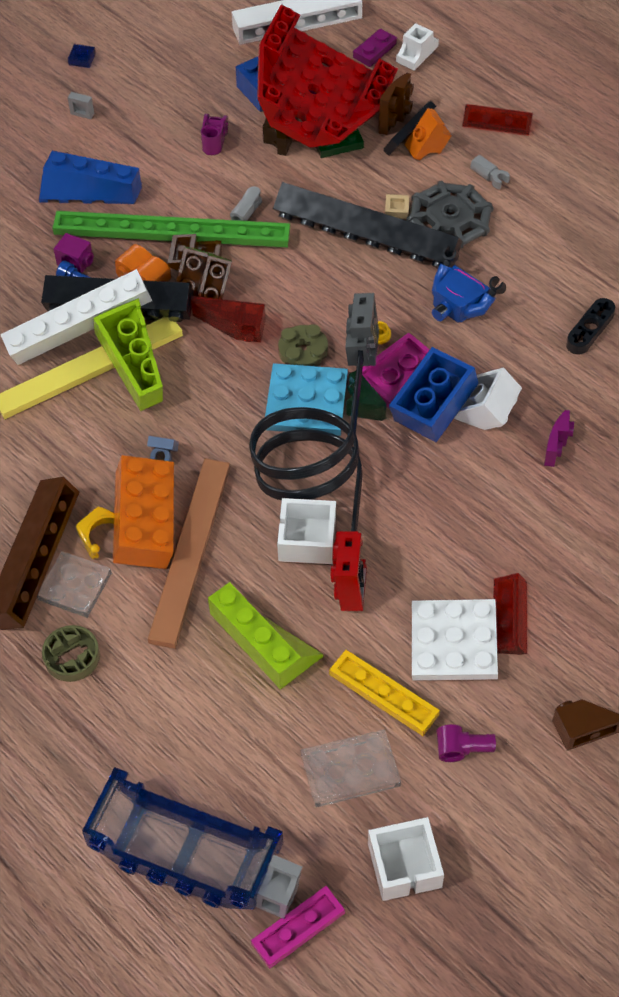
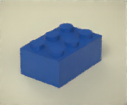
M431 347L390 403L389 408L394 421L437 442L479 384L475 367Z

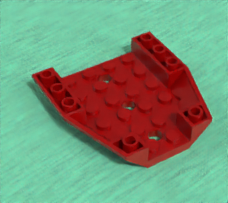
M281 4L259 44L257 99L269 125L310 148L340 143L380 111V98L393 82L398 68L380 58L373 70L352 60L325 43L296 29L295 25L300 14Z

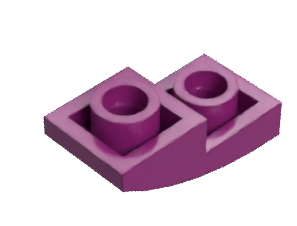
M565 410L559 416L551 430L544 466L554 467L556 457H561L562 446L566 447L568 437H573L574 421H570V410Z

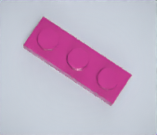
M325 886L286 914L284 919H279L253 938L251 945L267 967L271 969L344 915L345 909L329 888Z

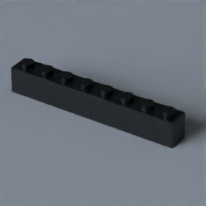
M285 182L281 183L273 207L279 213L278 217L284 220L292 221L295 218L301 220V225L309 228L317 225L322 227L321 231L331 235L339 232L344 234L343 238L353 242L361 239L366 241L365 245L375 249L383 246L388 248L387 252L397 256L405 253L410 255L409 259L419 263H423L424 260L433 262L432 266L435 268H439L440 263H444L445 259L442 251L446 246L450 247L447 257H452L455 250L459 253L463 242L457 236Z

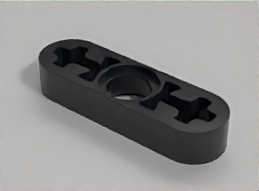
M607 298L597 299L578 321L567 338L566 347L571 353L583 354L591 347L614 317L615 304L613 301ZM604 310L601 314V317L598 316L599 311ZM594 323L597 325V328L588 329L585 327V324ZM581 335L584 336L583 341L578 342L581 338Z

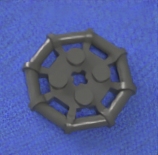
M442 180L437 181L436 185L420 193L416 192L411 197V210L407 221L425 226L423 222H428L432 229L451 235L454 234V236L459 237L463 241L461 249L467 243L480 236H486L490 232L489 222L494 208L491 202H487L474 189L473 185L444 183ZM420 207H427L426 212H420ZM446 211H449L450 213H452V212H455V213L452 214V215H449V214H446ZM480 213L481 219H475L474 214ZM469 227L473 229L470 232L462 235V231L468 229Z

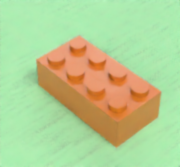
M121 455L115 474L113 563L167 569L173 555L174 462Z

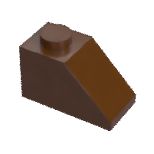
M583 699L576 702L565 701L555 708L552 722L567 751L619 733L618 713Z

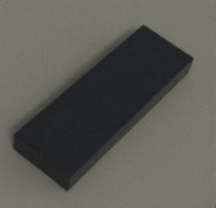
M429 101L389 141L383 151L390 156L412 133L427 108L435 109L436 105Z

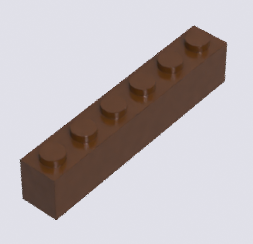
M64 476L40 480L1 571L0 630L24 628L80 493Z

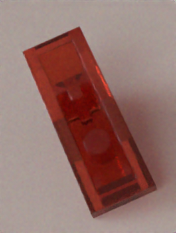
M192 296L191 304L194 317L236 340L261 343L266 321L265 304Z

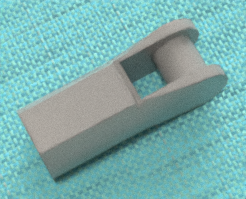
M254 186L247 189L242 199L230 213L231 220L247 221L262 204L261 191L258 187Z

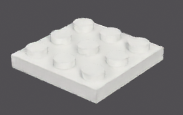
M495 599L412 601V680L498 679Z

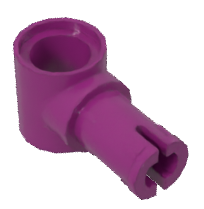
M453 724L444 725L437 729L438 754L441 761L457 762L464 759L465 755H469L470 752H495V734H469V732H463L461 726Z

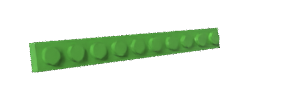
M56 211L53 233L54 235H65V233L73 236L172 241L173 235L196 234L198 242L221 240L222 244L288 248L290 223Z

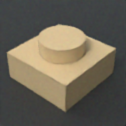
M386 194L385 214L400 219H407L410 195Z

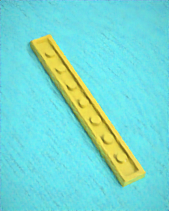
M163 317L146 325L152 350L183 336L179 325L174 321H170L168 317ZM101 346L0 393V413L5 420L115 367Z

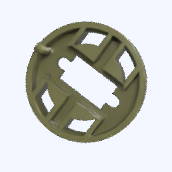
M69 625L56 629L46 638L42 647V658L50 675L61 681L74 682L86 678L95 670L99 663L100 650L93 633L84 627ZM79 645L81 648L87 647L82 654L77 656V659H71L64 664L56 665L59 662L58 657Z

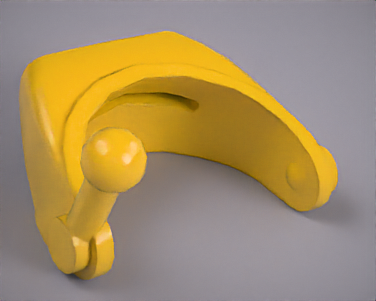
M99 506L76 525L79 537L92 559L99 558L98 552L100 547L98 544L91 545L90 532L101 524H114V513Z

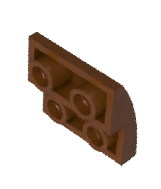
M405 73L397 78L381 96L379 134L388 135L391 127H395L397 121L403 122L406 115L411 113L413 101L410 100L414 89V84L411 83V73Z
M184 246L176 282L190 283L194 292L193 300H196L197 303L220 308L232 261L202 250Z

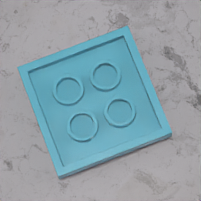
M273 363L265 417L282 409L308 407L331 412L343 419L348 369ZM314 419L286 420L266 429L282 432L313 429L341 436L340 428Z

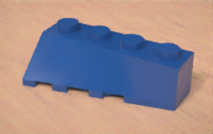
M52 150L43 168L39 202L48 203V200H59V203H69V200H82L83 203H92L96 200H103L104 204H135L142 189L140 170L137 167Z

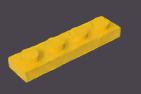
M345 650L329 669L330 676L421 736L425 735L440 714L439 709L348 650Z

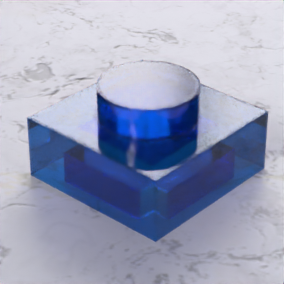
M74 44L68 56L69 65L90 68L96 54L95 47Z

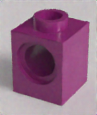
M65 233L53 249L58 266L65 260L74 264L80 273H83L92 264L94 259L91 242Z

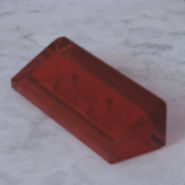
M466 104L462 127L529 136L533 113Z
M519 573L494 578L493 599L496 601L497 653L527 654V582Z

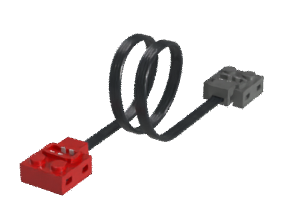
M374 293L354 294L353 304H349L348 307L349 317L346 324L347 336L345 345L348 366H357L350 424L341 417L325 410L308 407L287 408L273 412L261 419L254 427L249 442L258 486L266 495L281 501L282 498L312 500L327 495L342 486L352 476L357 467L351 531H337L336 541L333 546L331 582H336L334 584V599L339 600L341 611H363L367 565L366 559H360L363 540L362 534L357 531L363 471L359 457L356 426L363 366H376L379 324ZM314 419L324 421L340 428L348 435L346 440L335 434L320 430H291L273 436L261 446L257 455L255 453L257 441L261 434L272 425L286 420ZM294 441H320L339 447V449L325 459L302 467L278 468L263 462L273 449ZM347 454L351 456L348 465L336 477L321 485L307 489H278L268 485L260 476L261 472L266 476L282 480L308 478L334 467Z

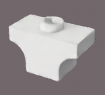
M415 23L403 35V44L396 55V62L415 70L439 46V39L433 37V31Z

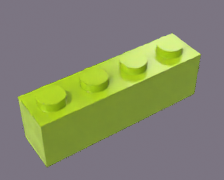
M139 298L94 317L95 335L140 412L162 402L163 385L153 355L150 338L148 337Z
M230 582L208 597L211 616L279 689H282L323 658L321 652L261 615Z

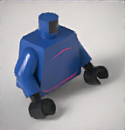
M446 246L442 251L445 259L444 263H440L433 280L431 291L434 296L433 305L435 307L432 310L433 317L437 321H443L449 316L454 321L461 323L467 318L483 316L496 300L495 295L503 294L506 291V284L502 282L496 287L500 279L494 276L490 279L488 287L456 265L451 268V263L458 260L459 254L455 250L452 257H447L450 247Z

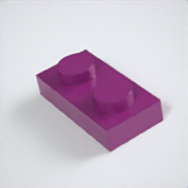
M380 28L353 51V58L371 67L397 44V37Z

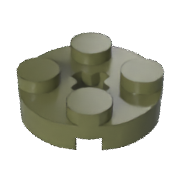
M315 324L286 328L282 331L278 342L280 359L285 364L287 362L291 365L318 367L321 364V360L328 355V340L325 334L321 332L320 327ZM307 345V350H302L298 346Z

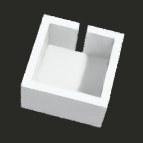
M282 498L277 543L278 561L333 564L336 501Z
M428 817L368 830V846L382 901L408 896L412 888H414L415 894L442 888L444 873Z

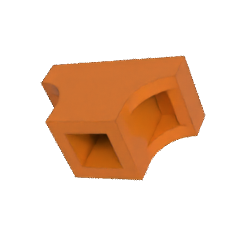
M427 108L404 145L414 159L421 160L430 153L440 154L452 135L436 111Z

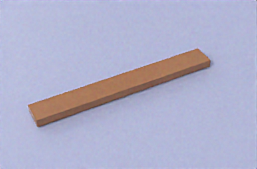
M204 458L148 636L149 644L176 649L230 471V463Z

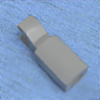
M481 155L475 157L471 162L470 168L487 181H491L496 189L501 188V180L506 183L509 182L510 175L508 172L498 170L497 166Z

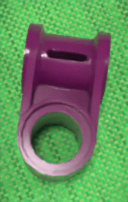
M205 113L201 129L202 151L205 154L217 155L222 151L225 136L228 133V115L214 117Z

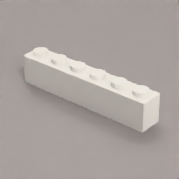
M282 0L232 11V26L239 45L262 40L281 4L300 14L295 28L305 31L361 19L362 0Z
M136 269L0 335L10 357L17 365H20L93 330L94 317L139 298L141 306L151 302L152 299Z

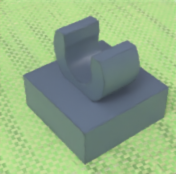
M148 436L147 446L154 448L150 454L151 459L157 460L158 453L164 452V461H171L172 454L170 451L178 452L179 441Z

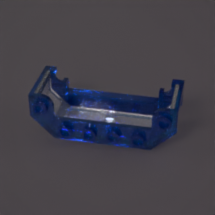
M114 767L82 830L87 846L113 861L125 873L134 875L137 872L146 876V879L155 885L162 886L165 883L174 887L173 889L183 896L190 897L192 894L202 898V902L208 906L218 908L220 905L227 909L255 910L257 894L267 873L273 855L279 854L284 843L283 831L268 826L265 833L260 832L258 827H254L253 831L145 790L143 783L138 782L135 784L127 781L129 773Z

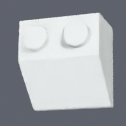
M504 367L477 375L479 384L454 419L483 430L499 428L507 422L508 415L517 402V397L522 387Z

